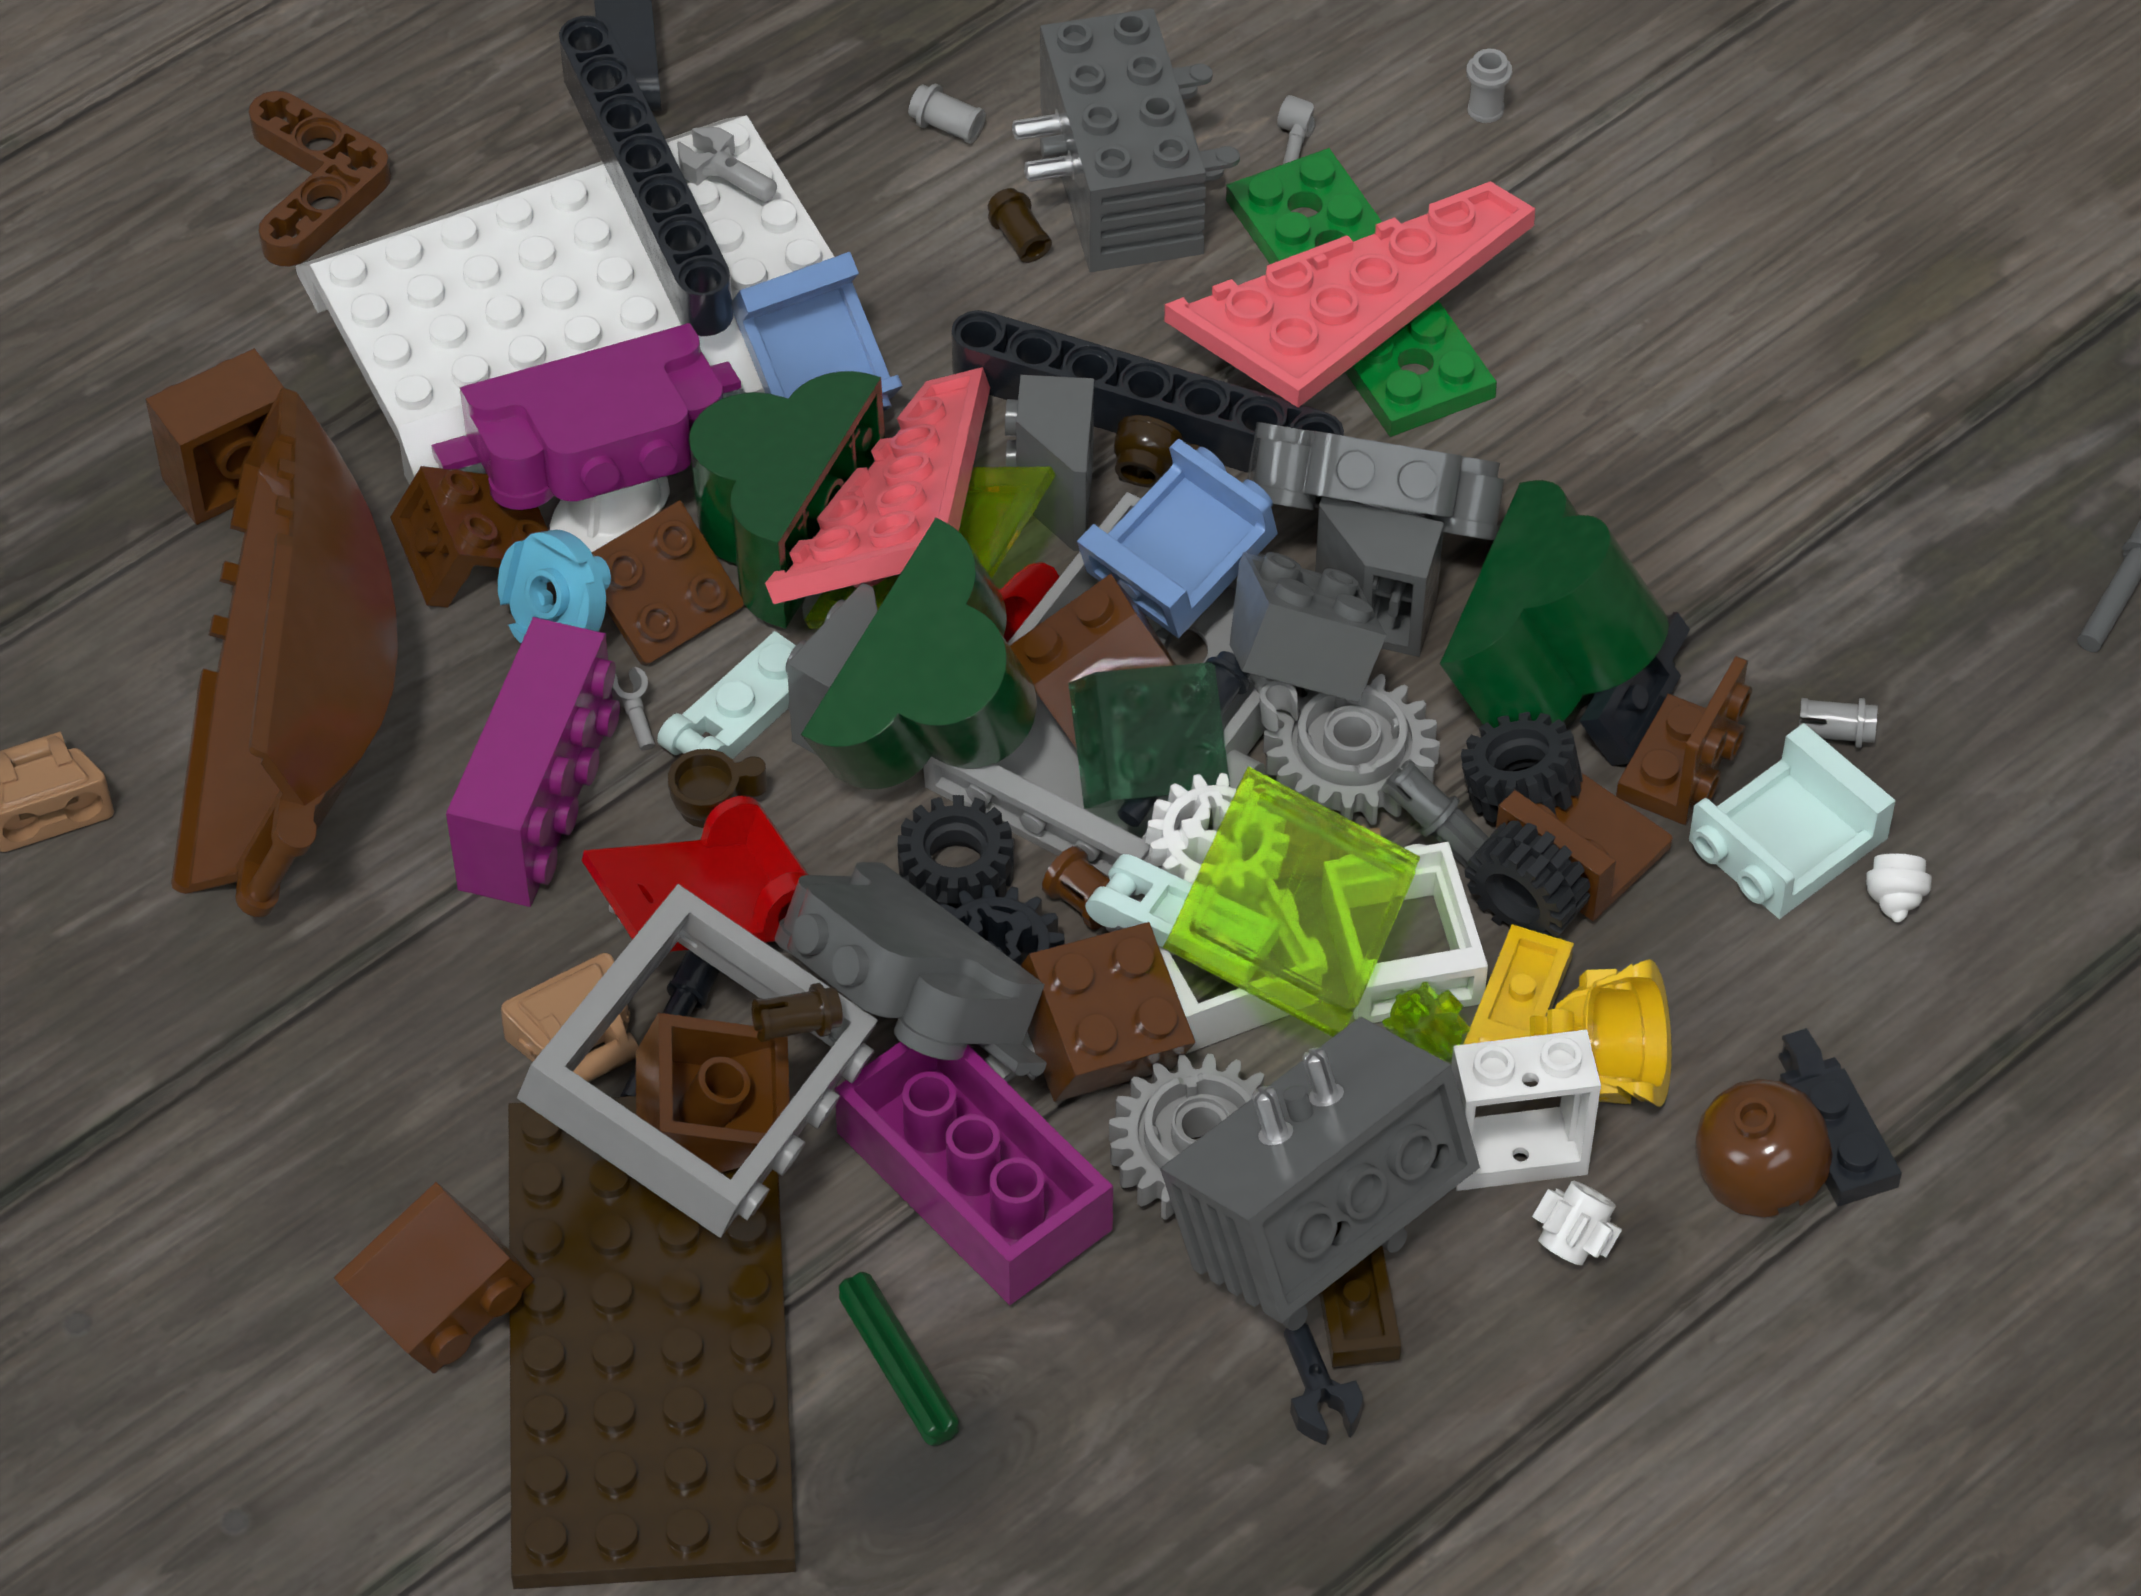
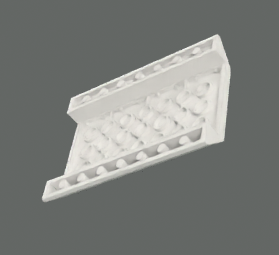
M748 116L726 118L703 126L722 128L734 135L735 152L731 156L773 179L777 184V190L773 198L769 201H762L720 176H709L698 186L686 180L729 267L732 300L742 289L833 258V253ZM692 130L665 139L678 166L677 142L685 144L694 152L704 153L693 147ZM602 161L296 265L297 275L318 313L325 310L329 311L399 441L404 475L409 484L421 466L439 468L438 463L434 459L431 445L466 435L459 387L681 325ZM734 314L731 324L725 331L712 336H698L701 352L709 365L712 366L729 361L741 380L742 389L724 393L723 398L741 393H765ZM482 463L458 469L487 474Z

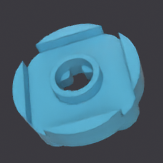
M555 529L530 534L523 541L515 542L506 551L498 574L500 605L509 604L511 614L516 623L508 624L514 637L519 643H522L533 617L599 632L606 608L605 591L611 582L610 569L606 561L599 556H593L590 549L579 538L563 530ZM548 582H552L556 590L557 598L555 604L553 603V594L547 590Z

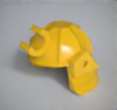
M1645 960L1635 965L1630 964L1621 972L1617 969L1586 970L1579 976V987L1557 1003L1555 1009L1547 1010V1016H1530V1036L1579 1030L1588 1031L1601 1083L1599 1102L1631 1104V1096L1641 1102L1646 1100L1658 1107L1664 1104L1671 1076V1025L1664 982L1660 970L1653 960Z

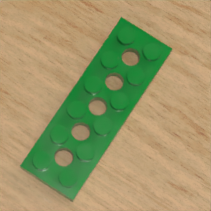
M1330 148L1226 185V202L1269 264L1347 235L1352 241L1359 240L1375 234L1376 224L1382 222ZM1305 207L1313 209L1318 213L1306 217L1301 213L1291 211ZM1439 300L1402 327L1401 331L1393 334L1345 372L1389 437L1496 397L1497 381ZM1408 364H1420L1428 368L1429 371L1417 375L1412 371L1402 370L1401 368Z

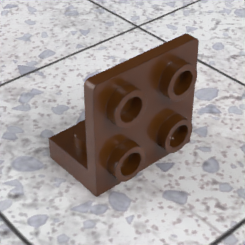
M427 466L419 468L390 516L426 605L446 608L449 607L462 584L469 578L474 565L500 568L506 551L515 542L525 540L530 534L548 531L538 507L517 510L506 508L495 502L490 493L488 474Z
M681 500L591 552L593 556L603 558L610 569L611 582L605 591L606 610L640 664L644 666L718 623L744 605L741 595Z
M1735 656L1706 708L1668 693L1619 779L1616 797L1685 826L1693 814L1695 804L1704 798L1712 800L1721 776V771L1717 770L1723 758L1733 761L1744 738L1746 727L1738 722L1742 719L1752 694V687L1744 684L1748 660Z
M1583 773V782H1580L1581 791L1579 796H1571L1572 805L1566 810L1556 805V815L1548 807L1538 803L1535 804L1518 791H1513L1499 804L1496 829L1504 822L1508 825L1510 821H1519L1522 827L1528 822L1537 826L1538 835L1542 836L1546 831L1554 835L1556 838L1553 844L1559 849L1566 845L1573 852L1568 859L1571 862L1580 861L1585 869L1580 876L1589 879L1591 887L1587 892L1591 895L1580 913L1592 921H1595L1671 848L1673 837L1670 833Z

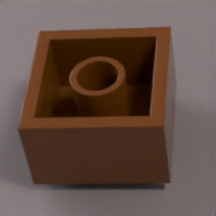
M255 348L232 359L222 361L215 367L178 384L168 386L161 392L145 399L162 479L196 525L234 508L243 460L281 388H284Z
M1150 922L1030 953L1021 964L1022 968L1045 984L1027 1032L1036 1055L1047 1062L1043 1074L1054 1102L1131 1081L1134 1076L1142 1078L1153 1075V1064L1157 1062L1167 1070H1171L1178 1064L1179 1055L1186 1054L1196 1043Z

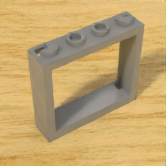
M677 884L533 1061L517 1099L721 1238L738 1214L748 1220L758 1210L770 1190L762 1184L769 1173L774 1170L783 1176L790 1168L805 1145V1141L800 1139L798 1135L807 1123L816 1129H819L840 1098V1095L834 1092L833 1089L842 1077L851 1083L858 1078L864 1065L874 1054L875 1050L867 1046L866 1042L878 1020L839 994L843 1012L841 1027L832 1028L830 1035L824 1037L817 1035L816 1031L810 1032L832 1048L730 1180L573 1071L677 942L759 998L767 999L807 992L810 985L814 983H821L824 988H829V986Z

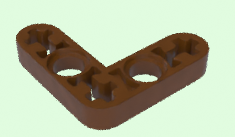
M284 91L266 92L256 97L250 104L249 117L254 139L264 147L312 173L311 176L265 215L260 222L258 230L262 252L270 263L287 267L298 265L309 259L387 188L391 179L388 154L386 149L376 141L290 93ZM316 138H328L334 141L332 146L323 150H311L305 146ZM325 196L340 200L336 206L326 210L316 209L311 206L313 201Z

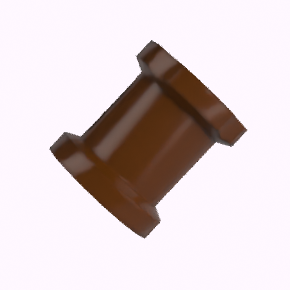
M1072 846L1064 850L1052 862L1042 881V891L1051 899L1061 897L1082 913L1084 924L1089 928L1099 929L1103 927L1089 916L1085 905L1095 889L1100 886L1106 887L1110 879L1088 862V854L1079 846Z

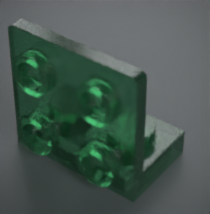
M1212 663L1101 671L1091 673L1068 683L1084 809L1110 807L1131 799L1169 796L1170 786L1174 783L1190 791L1193 776L1198 774L1203 777L1207 786L1216 785L1220 773L1227 774L1229 779L1216 670Z

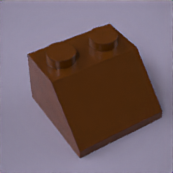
M1112 574L1106 576L1010 645V648L1029 674L1036 693L1089 766L1162 716L1193 692L1144 613Z
M658 1013L636 1050V1115L720 1173L741 1167L790 1103L788 1036L760 1042L757 1038L758 1031H755L752 1025Z
M437 1182L427 1189L333 1277L407 1354L433 1374L443 1365L450 1364L459 1359L468 1350L472 1338L494 1317H499L509 1312L520 1300L522 1291L535 1280L494 1232Z

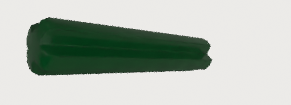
M859 1272L853 1277L845 1278L839 1284V1300L924 1441L931 1446H938L947 1440L953 1439L959 1432V1418L873 1277L866 1272Z

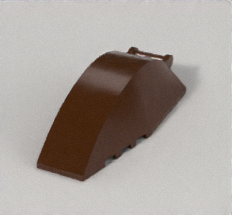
M283 387L242 464L230 529L244 532L238 564L224 561L222 564L219 582L233 585L234 588L228 618L214 614L211 619L208 635L223 639L217 672L203 668L200 675L171 880L172 888L184 894L237 882L235 895L237 905L244 913L253 917H264L271 913L279 899V884L294 859L307 853L316 837V830L321 826L382 725L394 690L398 656L397 617L391 576L382 542L370 509L336 446L298 392Z

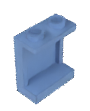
M851 252L742 289L732 300L734 317L765 393L789 398L797 388L815 377L832 372L856 371L881 377L883 411L892 407L889 399L903 385L899 375L890 377L852 283L859 272Z
M1177 439L1169 448L1173 460L1171 468L1107 534L1093 524L1077 540L1087 573L1098 581L1112 574L1144 614L1177 638H1180L1238 576L1239 562L1243 552L1257 556L1278 533L1271 509L1273 502L1264 489L1249 479L1242 483L1227 473L1223 463L1208 449L1199 447L1195 450L1182 440Z

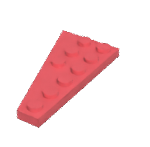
M1490 181L1429 204L1428 213L1404 223H1400L1395 217L1376 224L1375 234L1356 241H1352L1347 235L1267 265L1266 275L1237 285L1230 279L1212 286L1211 296L1192 303H1188L1184 297L1166 303L1164 322L1299 408L1534 226L1535 208Z
M983 367L929 380L924 383L897 417L901 428L893 438L880 439L871 450L874 458V463L868 470L867 467L857 468L817 517L821 528L813 539L799 540L790 551L793 565L787 572L784 570L774 571L765 584L773 604L852 585L858 588L861 583L874 586L882 582L886 577L901 574L935 518L948 523L959 531L990 392V385Z

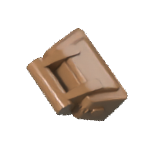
M60 731L0 751V852H9L107 820L113 816V804L104 773L80 749H67Z
M608 953L599 954L505 1001L501 1007L505 1040L533 1062L614 963L613 957ZM626 1005L594 1046L602 1042L605 1045L589 1052L573 1071L587 1082L636 1058V1050L639 1046L632 1034L626 1033L630 1021L628 1005Z

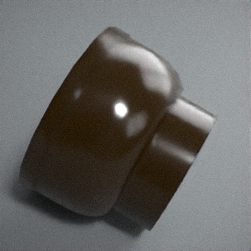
M1141 415L1124 417L1119 421L1114 441V453L1118 458L1115 465L1116 474L1130 484L1141 487H1153L1164 473L1171 468L1173 460L1169 448L1177 439L1183 441L1182 435L1172 425L1160 419ZM1185 442L1186 444H1188L1190 447H1192V448L1195 449V450H1197L1199 447H1201V446L1196 445V444H1189V443Z
M712 749L692 750L682 754L675 760L668 772V788L671 800L689 824L704 828L708 815L723 801L736 796L757 797L766 792V763L763 759L756 756H750L741 762L734 763L733 759L720 751Z

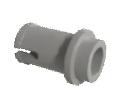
M1483 49L1478 51L1469 60L1466 68L1467 77L1471 82L1468 113L1471 118L1478 122L1491 123L1503 116L1505 85L1509 83L1512 77V65L1501 51Z
M936 83L930 87L924 84L920 85L913 94L908 110L909 116L916 119V124L919 127L926 128L928 125H931L959 137L969 144H972L980 135L986 118L984 109L976 108L944 94L943 87Z
M1801 698L1800 717L1825 719V721L1799 719V726L1803 723L1806 724L1822 739L1855 741V748H1861L1862 742L1875 743L1878 705H1866L1865 698H1859L1858 704L1815 701Z

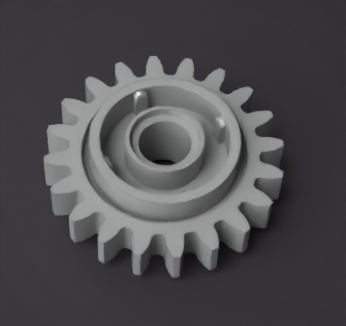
M1379 674L1370 685L1365 686L1359 702L1302 687L1301 697L1297 695L1299 720L1296 721L1287 710L1277 709L1279 730L1270 731L1267 729L1264 731L1263 753L1266 754V773L1268 775H1277L1276 792L1278 794H1285L1295 790L1294 809L1297 811L1307 807L1310 803H1316L1318 821L1325 820L1332 810H1338L1341 813L1343 825L1348 826L1353 820L1354 813L1360 811L1364 814L1366 820L1371 825L1377 823L1379 807H1384L1390 814L1396 817L1400 816L1402 806L1381 789L1383 784L1398 767L1403 770L1401 768L1402 764L1409 759L1433 783L1435 765L1438 764L1440 741L1436 740L1437 722L1436 720L1425 719V701L1421 700L1407 704L1408 686L1405 684L1395 688L1392 692H1386V679L1383 674Z
M1184 1054L1179 1055L1176 1073H1170L1158 1062L1154 1063L1152 1084L1134 1076L1131 1079V1097H1117L1116 1117L1109 1120V1141L1112 1142L1110 1143V1163L1113 1166L1120 1167L1121 1187L1127 1188L1138 1185L1137 1204L1141 1207L1151 1203L1156 1198H1160L1161 1218L1168 1219L1174 1213L1160 1168L1196 1141L1191 1138L1202 1137L1251 1100L1253 1092L1255 1090L1258 1091L1259 1087L1264 1086L1265 1075L1259 1072L1250 1076L1247 1080H1241V1061L1237 1059L1231 1062L1225 1071H1217L1216 1060L1213 1054L1206 1055L1202 1068L1193 1069L1191 1062Z

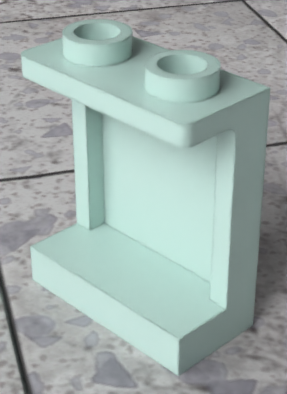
M1803 723L1786 736L1782 759L1720 805L1715 806L1707 798L1694 805L1689 841L1702 859L1710 864H1716L1735 880L1748 899L1754 903L1762 904L1778 919H1781L1888 839L1896 800Z

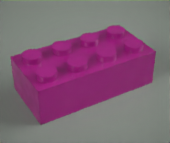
M532 618L446 812L459 891L531 907L540 884L548 885L551 882L557 864L558 852L556 847L562 834H571L578 815V795L583 785L590 786L593 783L599 765V746L604 736L612 737L619 720L620 703L618 700H613L612 696L616 665L614 661L608 660L605 633L540 618Z
M900 1041L863 1067L858 1078L853 1083L845 1080L834 1088V1092L840 1095L835 1105L837 1133L1009 1305L1016 1302L1113 1230V1185L969 1045H967L962 1058L958 1060H943L919 1053Z

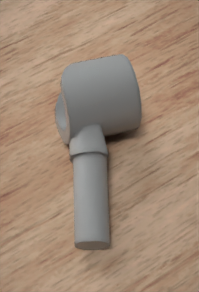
M1288 95L1283 101L1277 119L1278 127L1290 131L1283 164L1299 159L1305 137L1311 136L1315 128L1312 116L1314 112L1313 103L1292 95Z
M633 667L629 670V678L633 684V693H626L619 687L615 673L612 696L613 700L619 701L620 706H624L626 714L629 715L639 748L644 751L655 746L641 700V696L648 686V678L643 670Z
M1254 674L1249 676L1254 683L1255 689L1260 694L1261 722L1265 728L1270 731L1279 730L1277 709L1287 710L1296 721L1299 720L1297 691L1293 685L1273 681L1272 679Z

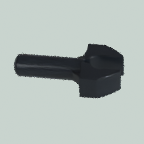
M1304 1323L1295 1331L1286 1328L1283 1335L1305 1387L1302 1396L1291 1399L1290 1414L1297 1430L1308 1438L1326 1445L1328 1429L1320 1414L1321 1402H1325L1329 1408L1338 1411L1342 1415L1344 1427L1351 1438L1358 1427L1363 1406V1395L1357 1381L1354 1380L1340 1384L1330 1378L1308 1324Z

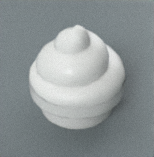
M1882 854L1874 857L1873 870L1868 871L1866 874L1867 890L1869 895L1876 902L1880 903L1883 913L1892 918L1895 923L1903 921L1908 915V910L1918 907L1922 897L1926 896L1931 890L1932 877L1925 873L1926 860L1908 854Z

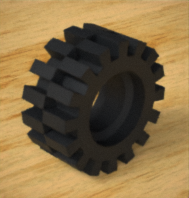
M1524 712L1519 714V721L1510 722L1508 715L1497 718L1498 727L1493 728L1487 722L1479 727L1481 737L1471 734L1466 740L1467 749H1462L1461 752L1462 769L1473 809L1478 814L1483 812L1485 820L1494 823L1498 816L1499 804L1515 790L1533 803L1548 807L1555 815L1556 805L1566 810L1572 805L1571 796H1579L1581 791L1580 782H1583L1574 736L1571 730L1567 731L1566 724L1560 719L1552 723L1550 715L1540 713L1536 721H1532L1530 712ZM1523 767H1530L1520 771H1513Z
M953 795V805L944 806L941 796L931 799V812H928L922 805H919L913 810V821L905 818L902 823L901 835H898L897 843L899 875L937 904L941 905L943 903L953 908H958L959 892L967 891L974 900L983 898L985 885H992L996 897H1005L1006 886L1011 887L1013 881L1014 838H1012V829L1009 822L1002 823V813L996 807H993L985 814L984 800L974 798L971 807L964 806V795ZM950 846L968 847L980 854V859L963 867L943 866L933 861L931 857L935 852Z
M1510 821L1508 825L1504 822L1491 834L1466 863L1468 867L1465 869V877L1471 880L1467 887L1471 894L1481 896L1476 903L1482 911L1490 908L1495 914L1491 920L1498 926L1505 922L1510 925L1509 930L1513 924L1557 938L1589 901L1591 894L1587 891L1591 886L1589 879L1580 876L1585 871L1580 861L1571 862L1568 859L1573 852L1566 845L1559 849L1553 844L1556 838L1554 835L1546 831L1540 836L1538 835L1537 826L1528 822L1524 827L1521 826L1519 821Z

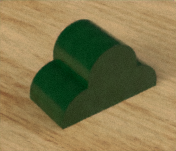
M839 371L824 374L807 381L797 388L789 398L760 392L732 395L711 404L696 418L692 425L689 439L699 530L715 555L728 562L737 564L739 591L745 606L755 616L767 623L787 628L805 597L773 604L765 584L774 571L784 570L787 572L793 565L790 551L799 540L813 539L821 528L817 517L857 468L867 467L868 470L874 463L871 450L880 439L885 438L881 377L863 372Z
M1545 480L1520 482L1440 665L1483 725L1488 722L1493 728L1499 726L1497 718L1506 715L1509 716L1510 722L1519 721V714L1524 712H1530L1532 721H1536L1539 714L1544 713L1551 716L1552 723L1558 719L1563 722L1574 710L1583 694L1611 689L1642 671L1662 648L1667 637L1669 623L1665 611L1602 520L1594 516L1579 515L1561 487L1553 482Z
M938 518L934 519L801 733V736L833 775L852 786L864 789H884L898 785L919 772L931 757L947 765L964 769L982 768L995 764L1008 757L1023 743L1034 723L1037 708L1036 691L1029 674L1003 637L1007 618L1002 594L966 539L953 526Z

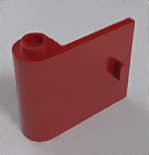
M748 796L732 797L717 805L705 821L701 840L584 850L581 860L632 940L677 884H679L761 941L773 942L775 941V934L779 923L786 916L799 878L809 875L759 802ZM677 942L670 952L689 949Z

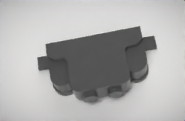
M1260 422L1256 423L1247 479L1264 489L1270 496L1273 504L1314 510V508L1319 509L1321 498L1325 496L1343 501H1355L1366 506L1403 514H1416L1426 519L1444 522L1443 532L1495 540L1501 526L1497 525L1505 479L1498 478L1499 462Z
M859 862L856 864L852 876L804 875L799 878L786 916L780 921L775 934V941L782 949L794 955L865 1011L882 1017L898 1018L894 1028L895 1036L903 1044L919 1053L943 1060H958L963 1057L968 1044H978L1018 1076H1024L1028 1073L1032 1076H1038L1044 1072L1047 1062L1022 1044L1044 988V983L884 863Z

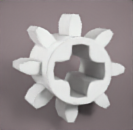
M1571 1181L1565 1193L1557 1188L1555 1191L1547 1189L1532 1215L1533 1218L1544 1224L1542 1227L1544 1230L1538 1241L1554 1254L1577 1265H1583L1589 1254L1596 1258L1599 1255L1607 1257L1622 1231L1620 1227L1610 1222V1216L1616 1205L1598 1191L1577 1181Z

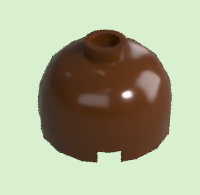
M1759 1078L1736 1083L1717 1095L1701 1115L1695 1141L1701 1176L1708 1184L1709 1190L1716 1200L1739 1214L1764 1218L1779 1215L1778 1208L1788 1207L1796 1201H1799L1801 1206L1811 1200L1827 1180L1833 1157L1825 1119L1804 1092L1786 1082Z

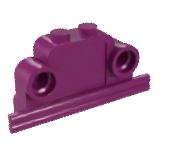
M687 323L459 387L466 435L433 444L431 448L439 468L461 469L482 463L489 476V487L493 500L506 508L517 510L535 508L545 504L553 496L564 501H581L685 470L692 462L689 437L694 421L707 407L723 399L724 393L742 389L741 380L729 361L712 366L709 365L701 352L697 333L692 325Z

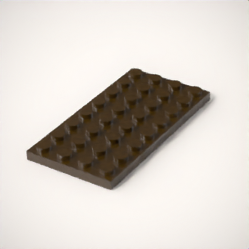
M636 1096L611 1097L636 1115ZM508 1103L509 1251L535 1279L522 1291L520 1300L510 1310L511 1578L513 1589L796 1572L779 1174L772 1170L762 1184L770 1190L755 1214L751 1215L748 1220L738 1214L720 1238L525 1103ZM739 1168L721 1172V1174L731 1180Z

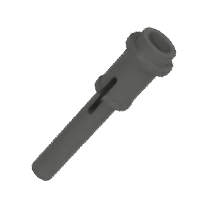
M2141 519L2130 538L2122 546V550H2124L2123 562L2077 638L2078 644L2089 652H2098L2141 580Z

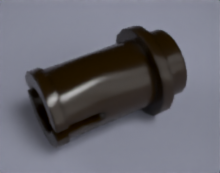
M1006 188L997 192L988 203L989 223L995 229L1003 231L1022 262H1034L1042 258L1050 250L1052 240L1031 212L1032 204L1030 198L1024 192H1018L1014 188Z
M821 983L811 984L807 992L767 999L757 998L753 999L752 1021L754 1030L758 1031L757 1038L760 1042L816 1031L820 1037L828 1036L831 1029L841 1027L843 1021L842 1005L837 990L834 987L824 988Z

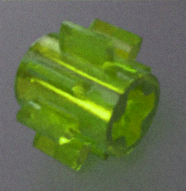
M1422 982L1419 989L1409 990L1402 995L1397 994L1395 996L1396 1001L1391 1008L1390 1017L1382 1022L1389 1032L1443 1061L1452 1057L1453 1046L1460 1045L1462 1035L1470 1032V1027L1458 1015L1463 1007L1461 1002L1449 990L1438 995L1427 982Z

